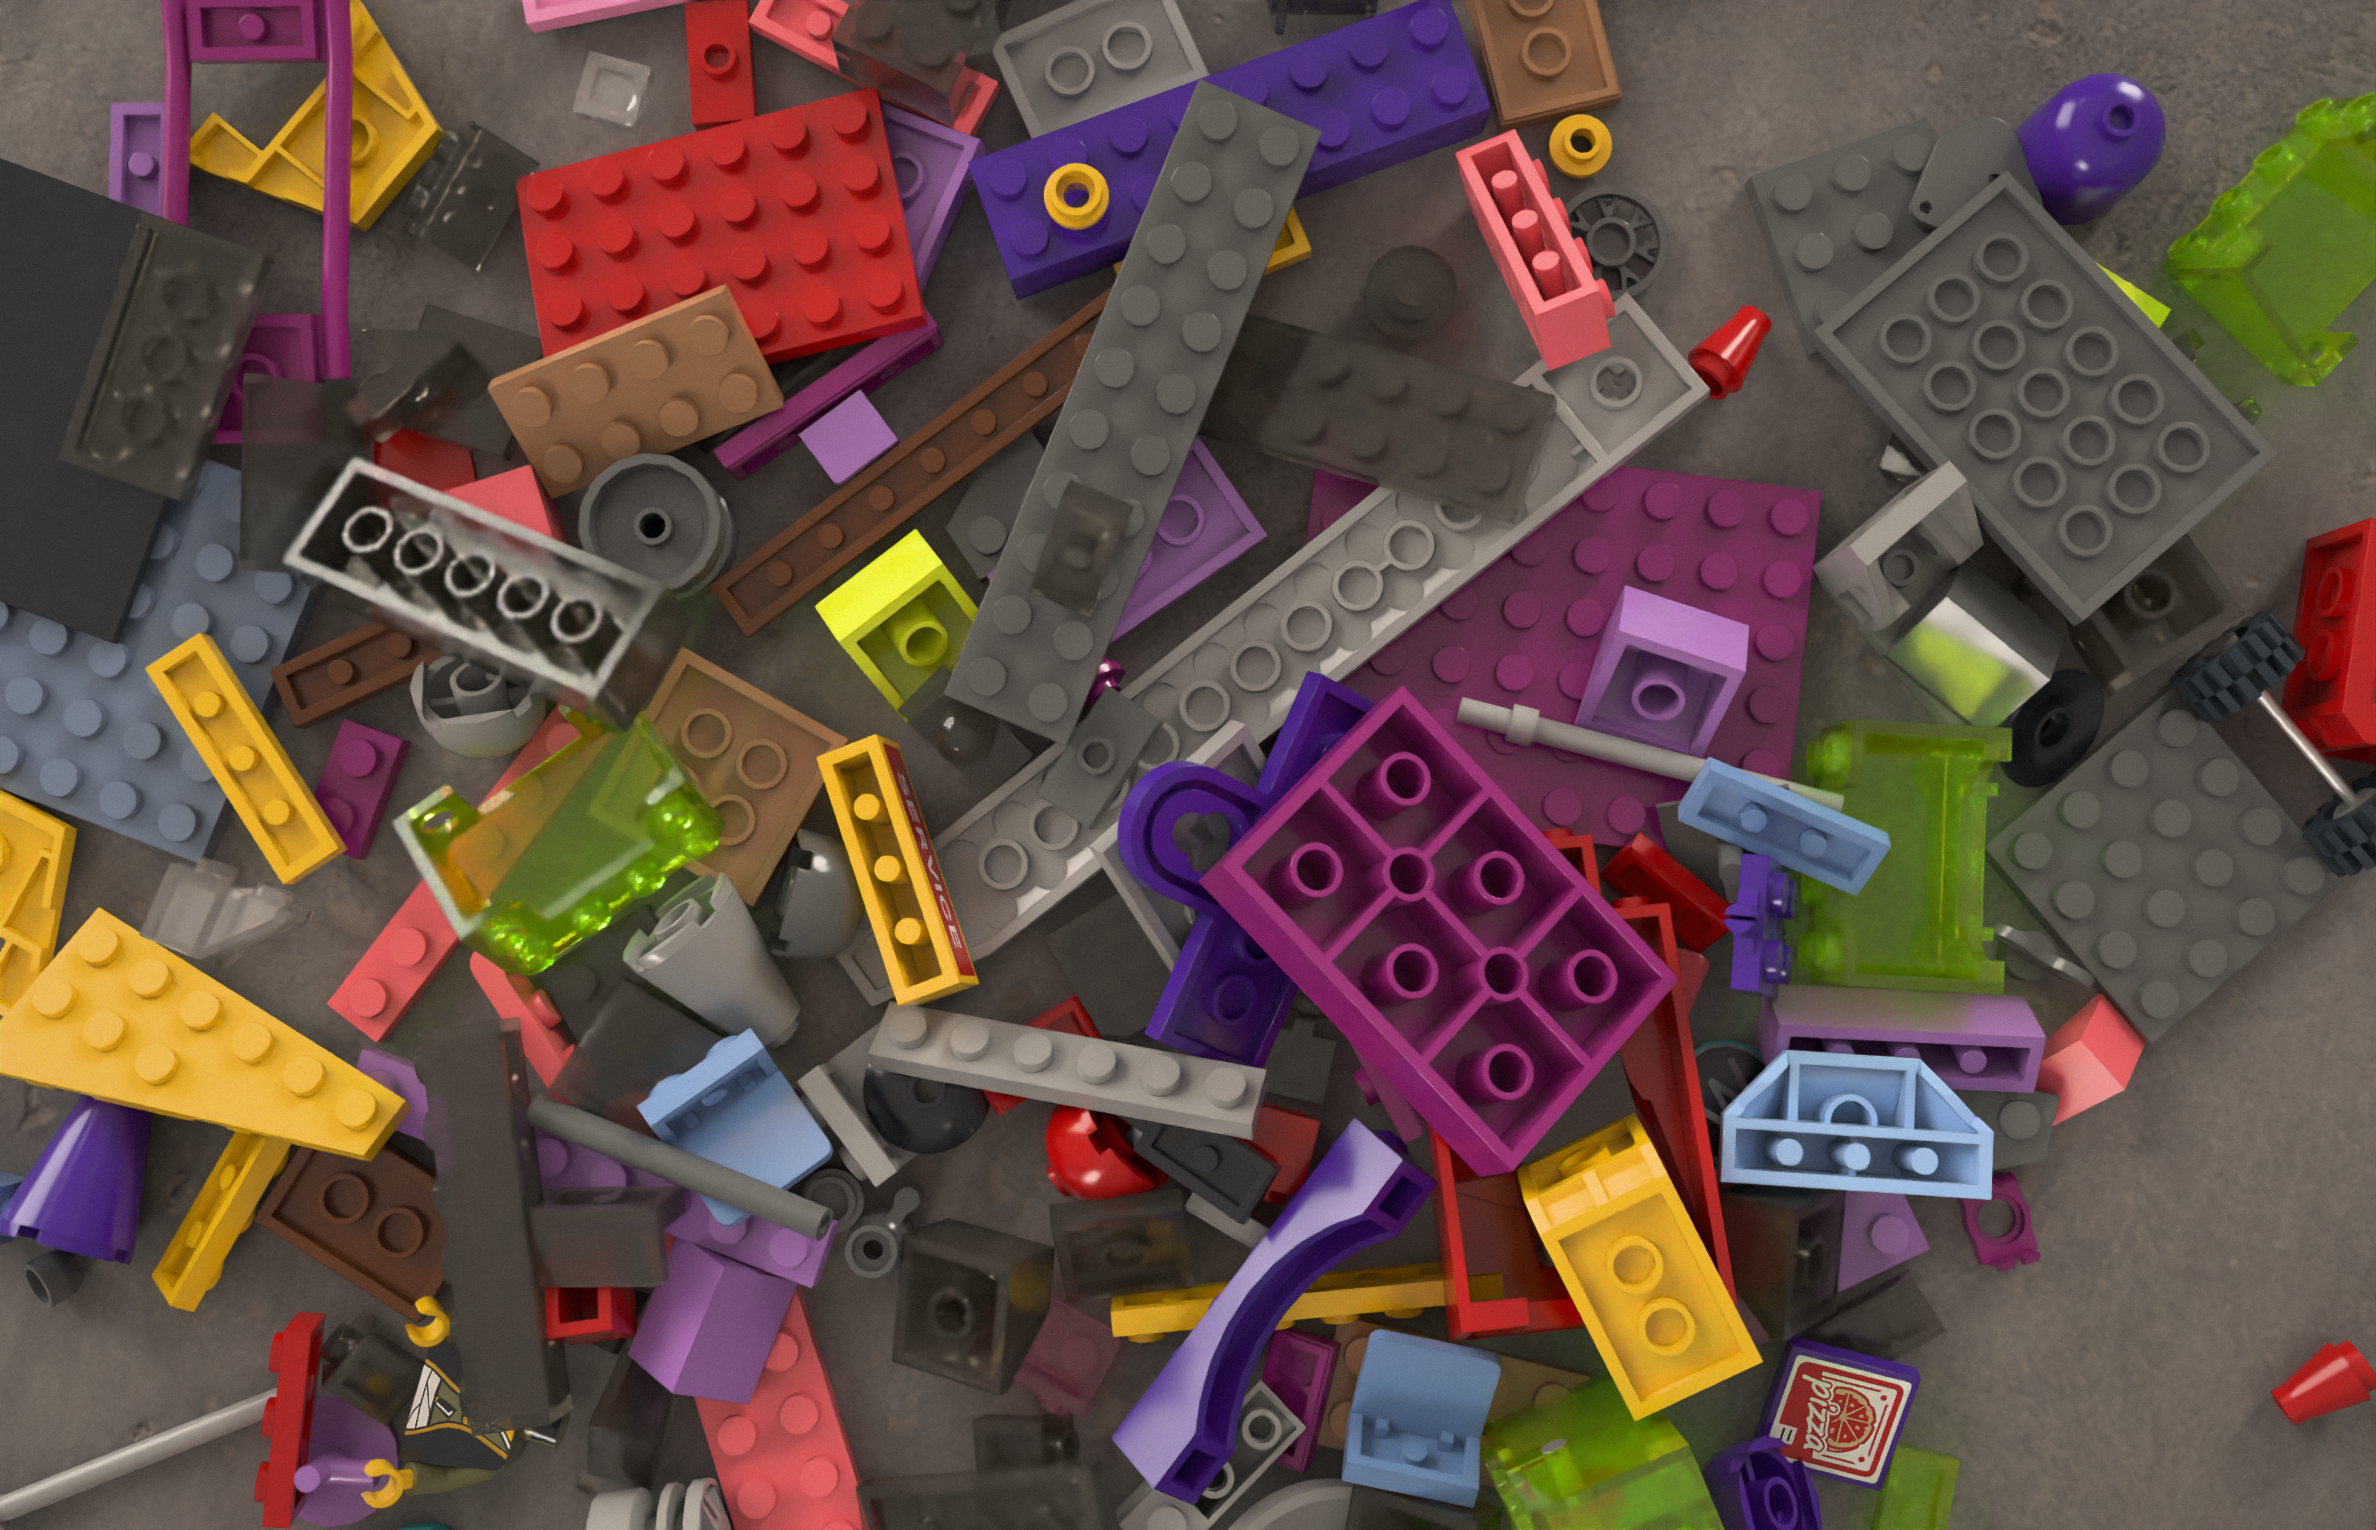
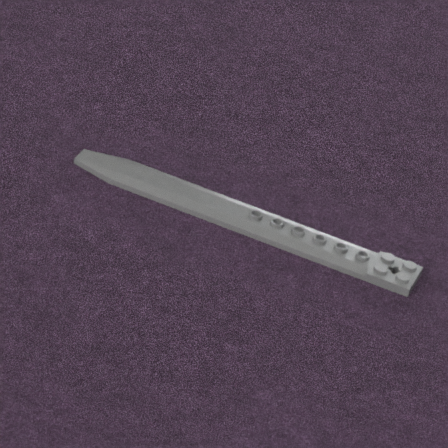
M1628 292L1613 302L1616 316L1606 320L1612 347L1548 371L1543 359H1541L1119 692L1163 721L1164 724L1094 830L1088 829L1037 794L1040 786L1067 747L1056 742L932 840L973 964L996 954L1103 870V867L1089 846L1119 820L1128 794L1144 775L1160 765L1174 761H1185L1231 719L1246 724L1260 747L1282 729L1307 671L1323 674L1339 684L1600 479L1610 475L1709 397L1710 388ZM1608 371L1615 377H1620L1625 373L1629 374L1633 379L1627 386L1630 396L1623 400H1619L1615 396L1609 399L1603 397L1600 394L1604 388L1601 376ZM1081 722L1079 725L1075 727L1070 741L1072 740V738L1074 737V735L1076 734V732L1078 731L1083 722ZM871 927L869 931L858 928L849 947L835 957L871 1007H878L896 998L873 928Z

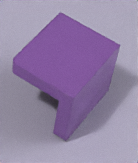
M858 390L799 434L800 438L836 485H843L878 458L880 459L900 444L899 440L861 390Z

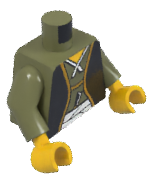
M424 1296L415 1303L421 1314L436 1316V1318L430 1325L425 1327H417L413 1324L405 1325L406 1331L414 1344L420 1347H429L397 1458L408 1463L405 1464L402 1470H397L386 1459L378 1458L366 1464L363 1471L367 1476L390 1475L388 1484L382 1490L361 1493L367 1504L374 1508H385L397 1502L403 1490L407 1496L446 1493L493 1479L501 1470L506 1469L521 1457L527 1440L554 1448L559 1447L569 1424L570 1409L538 1401L546 1368L542 1364L533 1361L531 1349L505 1320L458 1309L453 1310L450 1314H446L441 1303L431 1296Z

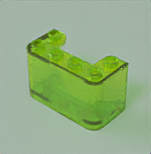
M1851 719L1823 728L1818 740L1811 739L1809 741L1806 751V772L1808 777L1814 778V788L1844 795L1841 813L1887 832L1891 848L1857 897L1802 874L1801 899L1804 905H1809L1808 931H1803L1799 939L1798 959L1801 969L1809 970L1813 982L1852 987L2004 994L2005 961L1989 960L1986 957L1981 941H1993L1994 928L1982 927L1986 805L1987 798L1998 796L1999 783H1989L1987 778L1990 777L1992 765L1995 762L2011 761L2012 728Z

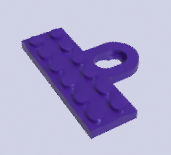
M1307 671L1255 789L1218 770L1191 761H1174L1160 765L1144 775L1132 788L1123 804L1117 830L1119 852L1126 869L1137 882L1146 888L1199 911L1144 1034L1196 1057L1263 1069L1299 987L1200 884L1199 880L1210 869L1197 872L1192 868L1187 854L1180 851L1173 842V828L1177 820L1186 813L1194 812L1205 816L1210 813L1220 812L1225 817L1229 826L1230 839L1226 854L1375 703L1323 674Z

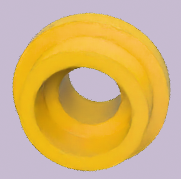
M1585 114L1572 115L1560 121L1554 128L1548 143L1549 157L1553 165L1561 173L1572 178H1587L1598 173L1607 163L1612 151V140L1606 126L1600 120ZM1575 136L1586 137L1591 143L1592 150L1586 153L1577 152L1573 149L1570 139Z
M1081 163L1064 165L1053 172L1045 185V206L1050 217L1060 226L1072 230L1089 228L1099 222L1107 211L1109 204L1107 183L1104 177L1089 165ZM1077 189L1083 190L1089 196V200L1084 206L1074 208L1065 202L1069 192Z

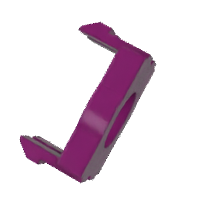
M2011 1172L1992 1174L1991 1200L1958 1198L1962 1211L1963 1228L1971 1240L1979 1264H1989L1997 1268L1998 1272H2003L2015 1268V1259L2020 1260L2023 1265L2040 1261V1252L2035 1251L2038 1249L2031 1227V1213L2027 1203L2022 1198L2015 1174ZM1991 1200L2004 1201L2010 1207L2013 1215L2010 1229L1999 1237L1987 1236L1978 1224V1214L1981 1207Z

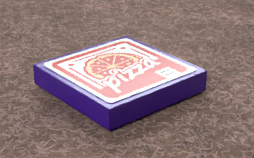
M1788 1335L1753 1438L1768 1436L1781 1439L1789 1445L1779 1448L1788 1462L1793 1463L1794 1461L1802 1460L1811 1474L1880 1491L1921 1381L1920 1375L1916 1367Z

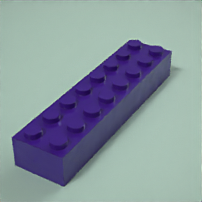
M1419 0L1201 78V80L1322 131L1295 201L1482 134L1491 110V105L1451 0ZM1199 79L968 161L976 191L1016 300L1112 267L1113 264L1125 259ZM1072 163L1086 164L1096 169L1104 177L1109 190V204L1102 219L1095 225L1082 230H1072L1057 224L1050 217L1044 201V189L1049 177L1060 167ZM1078 189L1069 192L1065 198V202L1074 208L1084 206L1089 200L1088 194Z

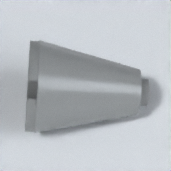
M719 872L717 880L711 874L702 876L671 897L654 913L660 921L649 937L639 928L623 952V962L634 973L731 1036H739L751 1028L764 1047L767 1046L769 1049H775L785 1043L798 1028L799 1023L796 1017L800 1012V1004L773 955L769 953L765 940L733 882L724 872Z

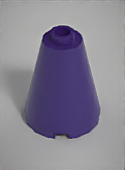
M82 1094L1 1212L0 1233L14 1238L20 1235L35 1239L36 1244L111 1262L115 1260L130 1265L136 1248L153 1112L95 1100L89 1095Z

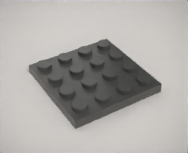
M2173 686L2162 689L2064 774L2048 785L1975 847L2071 961L2094 976L2096 979L2093 983L2094 988L2099 994H2103L2146 1044H2153L2345 881L2330 870L2301 836L2304 834L2210 723L2203 722Z

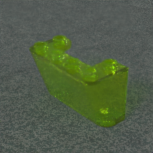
M2376 92L2334 101L2331 98H2322L2305 107L2294 120L2296 125L2278 143L2268 147L2254 159L2252 163L2253 169L2239 184L2225 191L2213 201L2210 206L2211 212L2193 231L2184 234L2172 243L2168 248V257L2162 267L2163 272L2277 380L2288 386L2316 387L2359 343L2353 332L2323 331L2376 277ZM2324 351V353L2315 361L2311 359L2310 356H2312L2313 354Z
M612 669L557 706L561 714L582 735L481 806L476 808L452 787L445 784L391 822L460 941L507 973L531 976L543 972L555 962L557 955L581 938L594 935L604 929L612 916L636 899L647 897L656 892L664 884L667 877L688 862L703 858L711 853L718 845L719 837L723 833L725 824L720 814L632 691ZM607 697H615L607 709L594 715H586L589 708L597 701ZM444 811H453L450 817L442 824L432 828H422L424 823L432 816Z

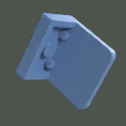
M751 1028L739 1036H728L717 1042L708 1051L706 1059L684 1074H675L662 1080L652 1089L649 1098L636 1106L650 1128L664 1143L783 1190H788L831 1158L833 1153L830 1141L782 1075ZM699 1194L718 1223L725 1228L736 1227L752 1215Z
M1383 1329L1373 1331L1368 1339L1346 1420L1341 1481L1474 1508L1479 1492L1480 1437L1501 1374L1500 1357L1494 1352Z

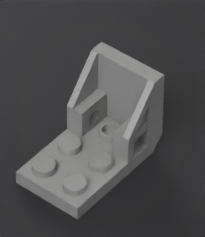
M1950 461L1946 462L1905 487L1813 566L1822 590L1881 657L1952 568L1959 566L1967 558L1978 566L1970 556L1984 543L1967 480ZM1883 658L1946 732L1955 731L1964 723Z

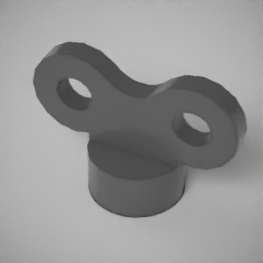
M1993 922L1988 931L1989 936L1999 942L1997 961L2001 970L2015 980L2038 981L2051 973L2066 983L2087 991L2091 989L2096 980L2094 976L2081 967L2056 956V949L2052 940L2044 933L2035 930H2016L2000 922Z

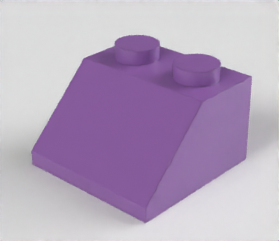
M1625 585L1602 635L1576 716L1575 726L1702 758L1746 673L1749 625Z

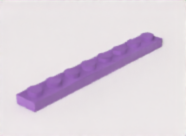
M377 1047L361 1050L356 1069L402 1097L413 1107L396 1131L806 1287L813 1288L820 1283L840 1221L832 1219L827 1234L820 1241L751 1215L736 1227L725 1228L715 1219L699 1193L529 1126L526 1123V1113L529 1104Z

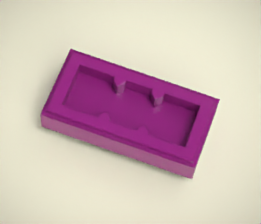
M1350 1041L1363 1066L1353 1071L1352 1074L1369 1106L1371 1107L1382 1101L1404 1144L1424 1135L1423 1130L1426 1128L1417 1111Z
M1295 1326L1273 1331L1262 1381L1306 1426V1429L1274 1462L1304 1473L1312 1466L1341 1343Z

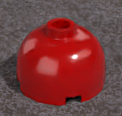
M1058 1104L1052 1111L1045 1126V1153L1049 1162L1047 1173L1052 1184L1061 1194L1067 1197L1073 1196L1078 1201L1100 1210L1126 1208L1145 1199L1157 1187L1167 1181L1170 1176L1133 1151L1135 1145L1125 1138L1132 1125L1116 1114Z

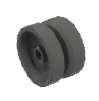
M641 453L613 463L593 480L581 502L578 533L585 557L601 577L648 604L676 607L702 599L712 591L709 585L727 573L736 559L739 531L731 505L718 489L698 470L670 455ZM665 523V530L660 535L656 529Z

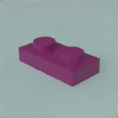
M344 718L315 790L314 797L348 848L341 854L354 859L366 860L411 741Z

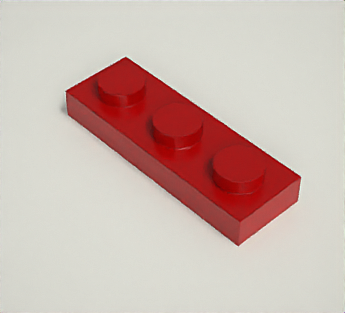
M298 1312L284 1331L277 1332L273 1338L269 1356V1372L279 1373L276 1397H269L267 1400L261 1430L262 1437L272 1438L269 1461H262L259 1467L254 1491L255 1502L264 1503L262 1527L289 1529L305 1504L306 1493L296 1488L294 1476L297 1470L308 1464L310 1460L325 1313Z

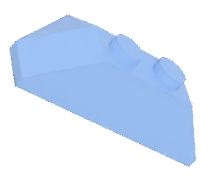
M1783 1050L1721 1112L1718 1181L1991 1200L1994 1132L1979 1117H1976L1962 1100L1921 1059Z

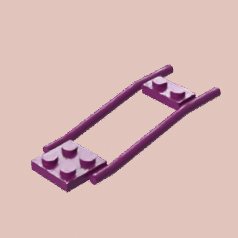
M160 0L165 61L161 217L188 227L192 63H326L321 314L239 315L195 434L194 444L329 443L325 379H352L348 317L353 98L350 0Z

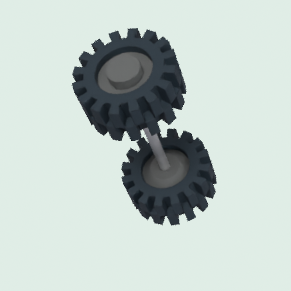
M2271 610L2257 612L2252 618L2249 616L2241 620L2235 628L2232 626L2225 630L2221 637L2215 641L2212 639L2204 645V649L2201 652L2192 655L2187 660L2189 663L2179 667L2175 672L2176 675L2171 677V684L2205 723L2224 719L2229 712L2234 714L2241 710L2248 701L2251 700L2253 702L2257 700L2336 791V794L2333 795L2334 799L2330 803H2323L2316 809L2318 814L2310 816L2305 821L2306 826L2301 828L2304 834L2301 836L2338 877H2344L2346 874L2349 876L2356 875L2363 867L2369 870L2376 866V770L2372 771L2366 779L2361 777L2352 782V787H2349L2266 689L2273 688L2282 681L2280 679L2281 676L2291 673L2297 667L2295 664L2302 661L2306 651Z

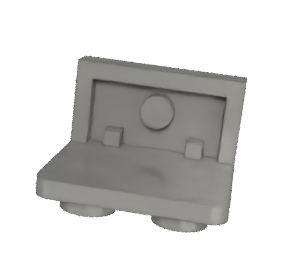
M881 1021L832 1059L816 1066L797 1081L805 1092L799 1099L818 1126L824 1129L827 1125H830L844 1144L838 1152L847 1168L860 1181L868 1177L875 1187L879 1186L919 1154L903 1150L885 1139L871 1122L865 1107L863 1082L867 1066L870 1062L868 1052ZM920 1078L915 1084L914 1091L919 1100L931 1102L939 1095V1085L935 1080Z

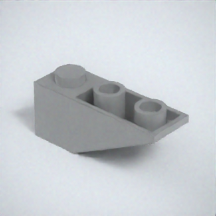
M1258 1379L1245 1393L1238 1419L1234 1453L1194 1506L1153 1489L1145 1479L1115 1510L1119 1525L1123 1530H1208L1306 1429V1426L1261 1379Z

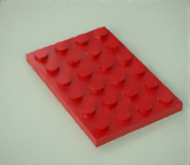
M876 86L514 178L544 358L724 284H727L767 365L928 326L883 102Z

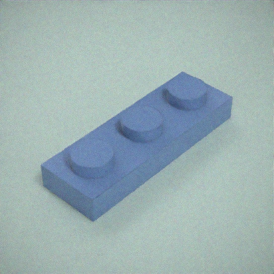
M1708 757L1678 806V821L1755 854L1769 855L1781 865L1856 897L1891 848L1887 832L1711 757Z

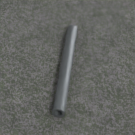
M537 1095L527 1109L526 1123L529 1126L814 1240H822L830 1228L833 1210L829 1207L546 1095Z

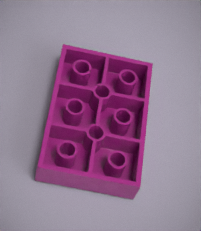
M1403 685L1375 704L1199 880L1200 884L1479 1177L1513 1172L1679 980L1672 970Z

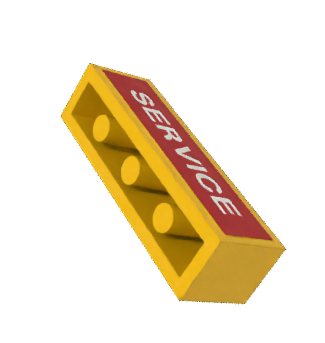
M874 734L816 757L897 1004L902 1006H922L978 985L979 981L899 743Z

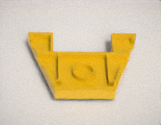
M350 0L353 49L350 226L366 232L442 143L446 135L362 1ZM326 78L264 150L258 149L213 112L190 138V166L196 170L323 216Z
M0 788V937L6 941L0 952V1015L4 1016L53 960L78 829L11 792Z

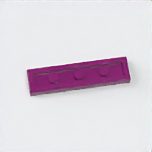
M926 308L925 313L928 326L880 337L784 402L782 408L766 414L714 449L713 452L724 468L737 481H743L801 442L802 439L799 436L801 432L858 390H861L866 397L943 346L944 339Z

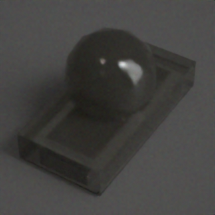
M943 663L898 708V711L935 746L942 758L953 764L972 784L988 797L1007 782L1034 755V751L1000 718L943 695L953 673Z

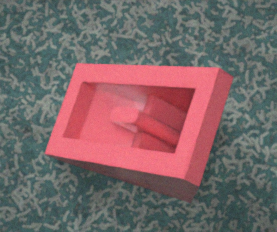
M531 464L444 491L438 501L440 505L567 571L574 560L556 500L551 499Z
M2097 994L2045 1042L2035 1090L2059 1096L2053 1126L2125 1090L2146 1042L2103 994Z

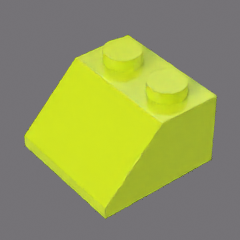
M916 529L814 606L837 641L906 723L944 694L979 610Z

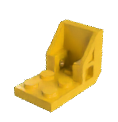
M1635 1112L1516 1169L1523 1199L1536 1229L1635 1422L1763 1362Z

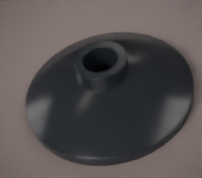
M2065 669L2054 672L2049 682L2008 716L2002 729L1998 746L1999 764L2006 777L2024 787L2043 786L2058 779L2083 757L2099 730L2104 712L2103 691L2094 677L2077 669Z
M869 1062L863 1082V1097L868 1116L875 1128L885 1139L903 1150L920 1154H933L953 1149L968 1140L979 1129L986 1118L990 1103L982 1089L936 1081L939 1085L938 1097L934 1101L923 1102L917 1098L914 1091L915 1084L920 1079L919 1077L872 1069Z

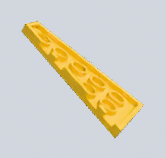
M100 907L97 908L0 1020L1 1076L23 1080L30 1085L51 1090L58 1088L93 1097L95 1100L193 1122L194 1120L217 1124L226 1127L228 1130L249 1135L256 1133L291 1141L294 1145L368 1162L373 1160L413 1108L402 1097Z

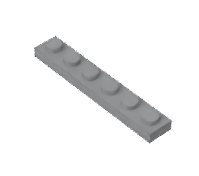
M889 1001L868 1052L871 1067L876 1070L1253 1140L1268 1086L1267 1069L919 1006L898 1005L897 1002Z

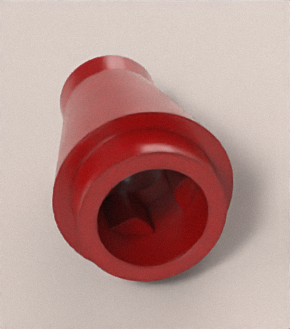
M1749 305L1742 306L1730 320L1689 352L1688 364L1710 388L1709 398L1723 400L1729 393H1736L1741 389L1764 338L1772 329L1770 319L1761 310Z
M2344 1340L2336 1346L2327 1342L2282 1385L2270 1391V1394L2285 1417L2295 1427L2306 1420L2370 1401L2369 1393L2376 1389V1374L2361 1353L2348 1340Z

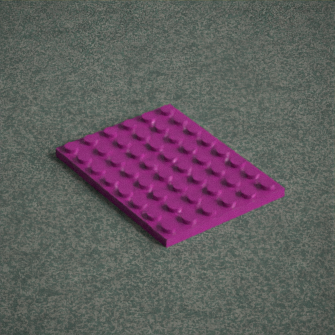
M1321 427L1305 545L1436 442ZM1620 466L1606 478L1600 479L1340 684L1375 704L1403 685L1540 832L1557 828L1571 829L1573 836L1592 834L1593 845L1623 848L1641 832L1664 852L1669 854L1662 835L1656 804L1682 800L1692 783L1532 742L1530 747L1504 741L1505 734L1456 722L1461 699L1465 697L1512 709L1514 704L1540 710L1539 717L1575 726L1576 716L1602 635L1626 585L1749 625L1746 673L1701 759L1707 760L1708 757H1711L1736 768L1789 781L1822 491Z

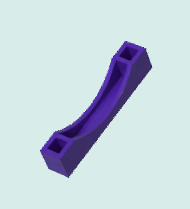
M1354 1118L1342 1135L1333 1142L1327 1155L1304 1185L1295 1192L1288 1206L1263 1239L1253 1247L1247 1260L1222 1293L1212 1301L1209 1310L1184 1343L1171 1355L1168 1364L1143 1397L1133 1405L1127 1418L1111 1437L1153 1489L1194 1506L1235 1451L1238 1419L1249 1379L1264 1345L1284 1314L1313 1282L1338 1262L1370 1245L1398 1237L1438 1184L1435 1179L1392 1142L1358 1119Z

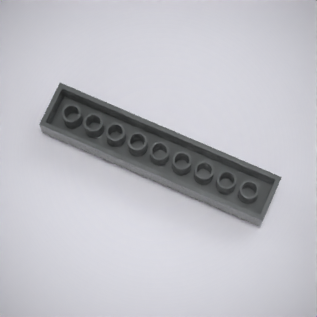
M1199 79L943 695L1067 746L1069 744L1306 175L1322 131Z

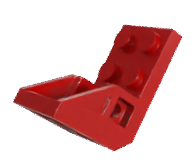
M2372 517L2307 539L2293 628L2294 638L2306 652L2302 661L2295 664L2297 667L2291 673L2286 674L2281 708L2324 757L2376 766V518Z

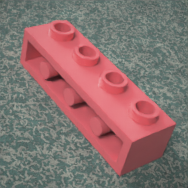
M1515 129L1456 152L1455 156L1469 210L1548 371L1612 347L1606 320L1615 317L1616 312L1609 289L1602 278L1594 280L1592 276L1593 267L1587 248L1581 237L1572 238L1571 224L1559 197L1555 199L1550 197L1551 189L1541 161L1539 159L1531 161Z

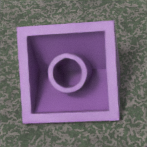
M676 1237L627 1355L672 1394L749 1404L799 1283Z

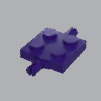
M1742 854L1737 903L1730 905L1726 909L1725 915H1728L1729 918L1724 919V923L1734 933L1730 989L1749 996L1778 999L1779 984L1788 985L1791 977L1792 947L1784 945L1787 940L1783 938L1784 935H1787L1784 928V919L1793 920L1795 918L1798 886L1796 880H1788V869L1769 855Z

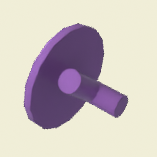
M344 1394L316 1399L310 1460L308 1464L298 1469L294 1476L296 1488L306 1493L305 1504L298 1514L303 1520L326 1527L355 1524L379 1509L367 1504L361 1493L382 1490L388 1484L390 1475L370 1477L366 1475L363 1469L371 1460L380 1458L386 1459L397 1470H400L402 1460L397 1459L400 1451V1441L391 1422L384 1413L370 1402Z

